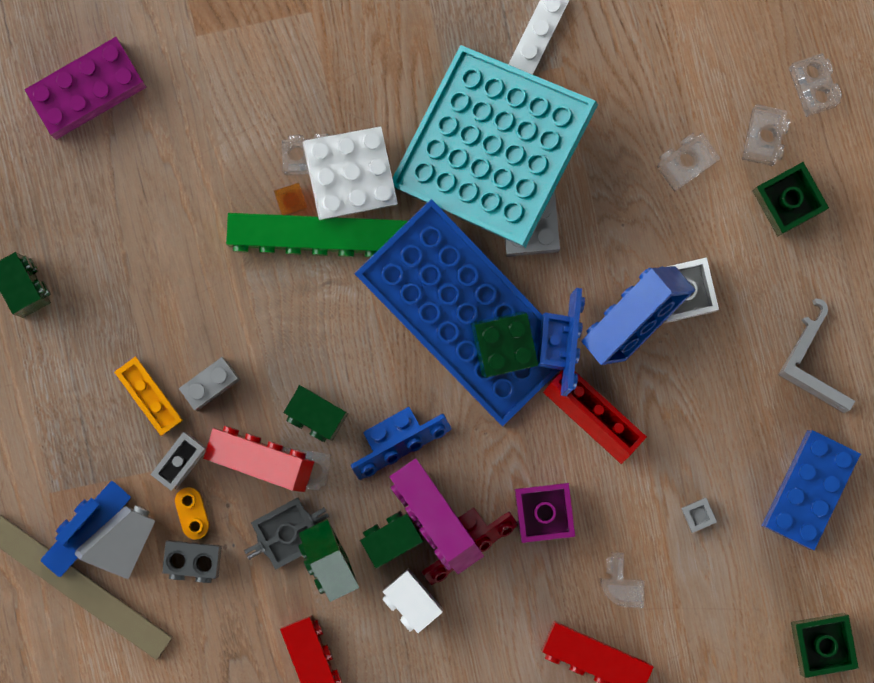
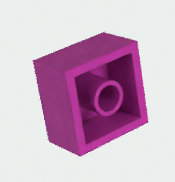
M569 483L514 489L521 543L575 537Z

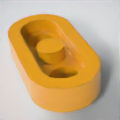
M183 488L175 496V505L182 530L190 539H201L207 535L210 529L202 495L195 488ZM187 495L191 496L193 500L190 506L185 505L183 502L184 497ZM193 521H197L200 524L198 531L191 529Z

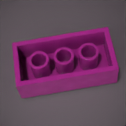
M114 37L24 90L49 134L57 140L147 87L117 37Z
M416 458L389 476L394 483L390 488L404 507H406L405 510L419 528L422 527L419 530L433 549L438 548L434 552L448 571L453 568L457 574H460L484 557Z

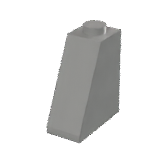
M135 505L134 509L125 506L76 550L75 555L81 561L129 579L155 520L149 516L150 511Z

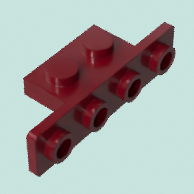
M474 507L458 517L481 552L488 550L501 537L511 534L514 528L518 526L510 511L488 526ZM437 560L424 569L422 574L431 585H434L446 579L448 574L454 571V569L452 568L448 571L444 564Z

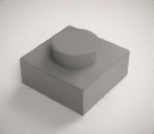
M707 498L681 508L691 533L717 523Z

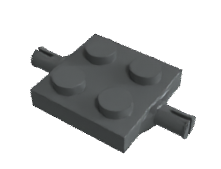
M298 497L251 522L257 534L258 543L244 550L245 554L256 550L247 555L248 559L250 560L264 553L269 557L276 570L302 556L298 545L302 544L299 533L329 518L328 513L318 517L326 512L325 507L310 515L304 509Z

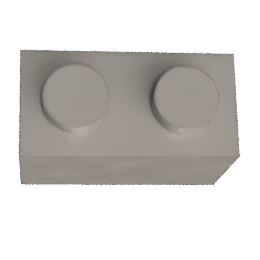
M221 357L181 386L179 390L192 408L199 411L241 379L228 361Z
M183 432L150 475L169 490L176 491L205 454L207 447L189 433Z

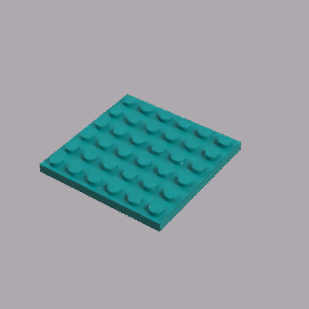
M460 45L392 178L394 188L425 203L432 199L443 211L526 248L598 103L586 96Z

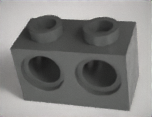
M166 541L162 573L169 574V579L185 580V576L196 577L195 582L211 583L212 579L219 577L222 546ZM176 553H180L185 557V565L182 568H177L172 563V558ZM202 556H207L212 561V567L209 571H204L199 567V559Z

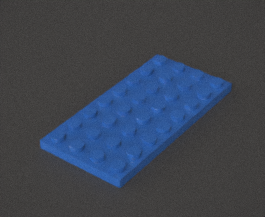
M432 199L354 273L502 427L560 371L535 366L487 378L482 376L471 323L518 312H526L538 360L542 314Z

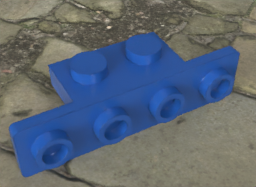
M576 288L570 294L568 316L545 312L541 320L538 365L539 367L563 370L561 396H567L573 389L575 390L578 382L575 364L578 363L580 358V348H577V340L581 337L583 329L582 322H579L580 313L583 312L585 306L582 288Z
M407 407L363 432L373 452L352 463L351 468L359 480L371 477L376 471L396 463L400 458L411 452L418 451L423 445L432 440L443 437L452 428L444 414L420 426L410 407Z
M110 481L95 499L90 498L89 501L84 499L75 508L74 512L77 514L69 522L66 519L57 528L56 532L58 535L55 537L57 542L41 558V562L55 575L62 577L78 559L75 555L76 550L115 516L131 500V496L114 481Z

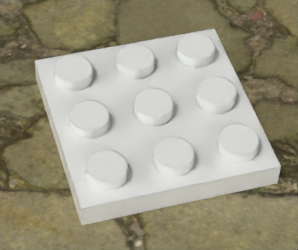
M381 127L303 141L319 220L398 204Z

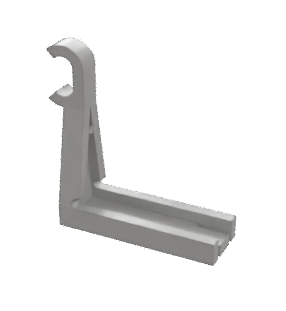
M821 299L812 300L813 304L818 306L821 312L816 321H812L809 317L802 319L806 328L778 375L845 413L850 411L855 401L796 367L797 364L801 363L828 313L827 304Z

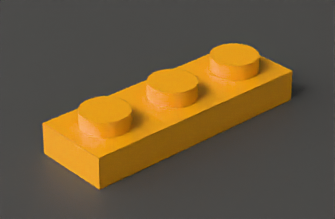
M136 356L114 372L160 436L165 435L183 421Z

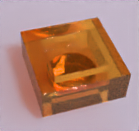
M299 183L274 190L282 215H290L308 209Z

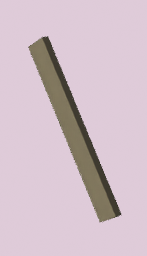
M0 515L1 550L155 660L159 658L173 638L74 566H71L62 577L55 575L41 562V558L49 549Z

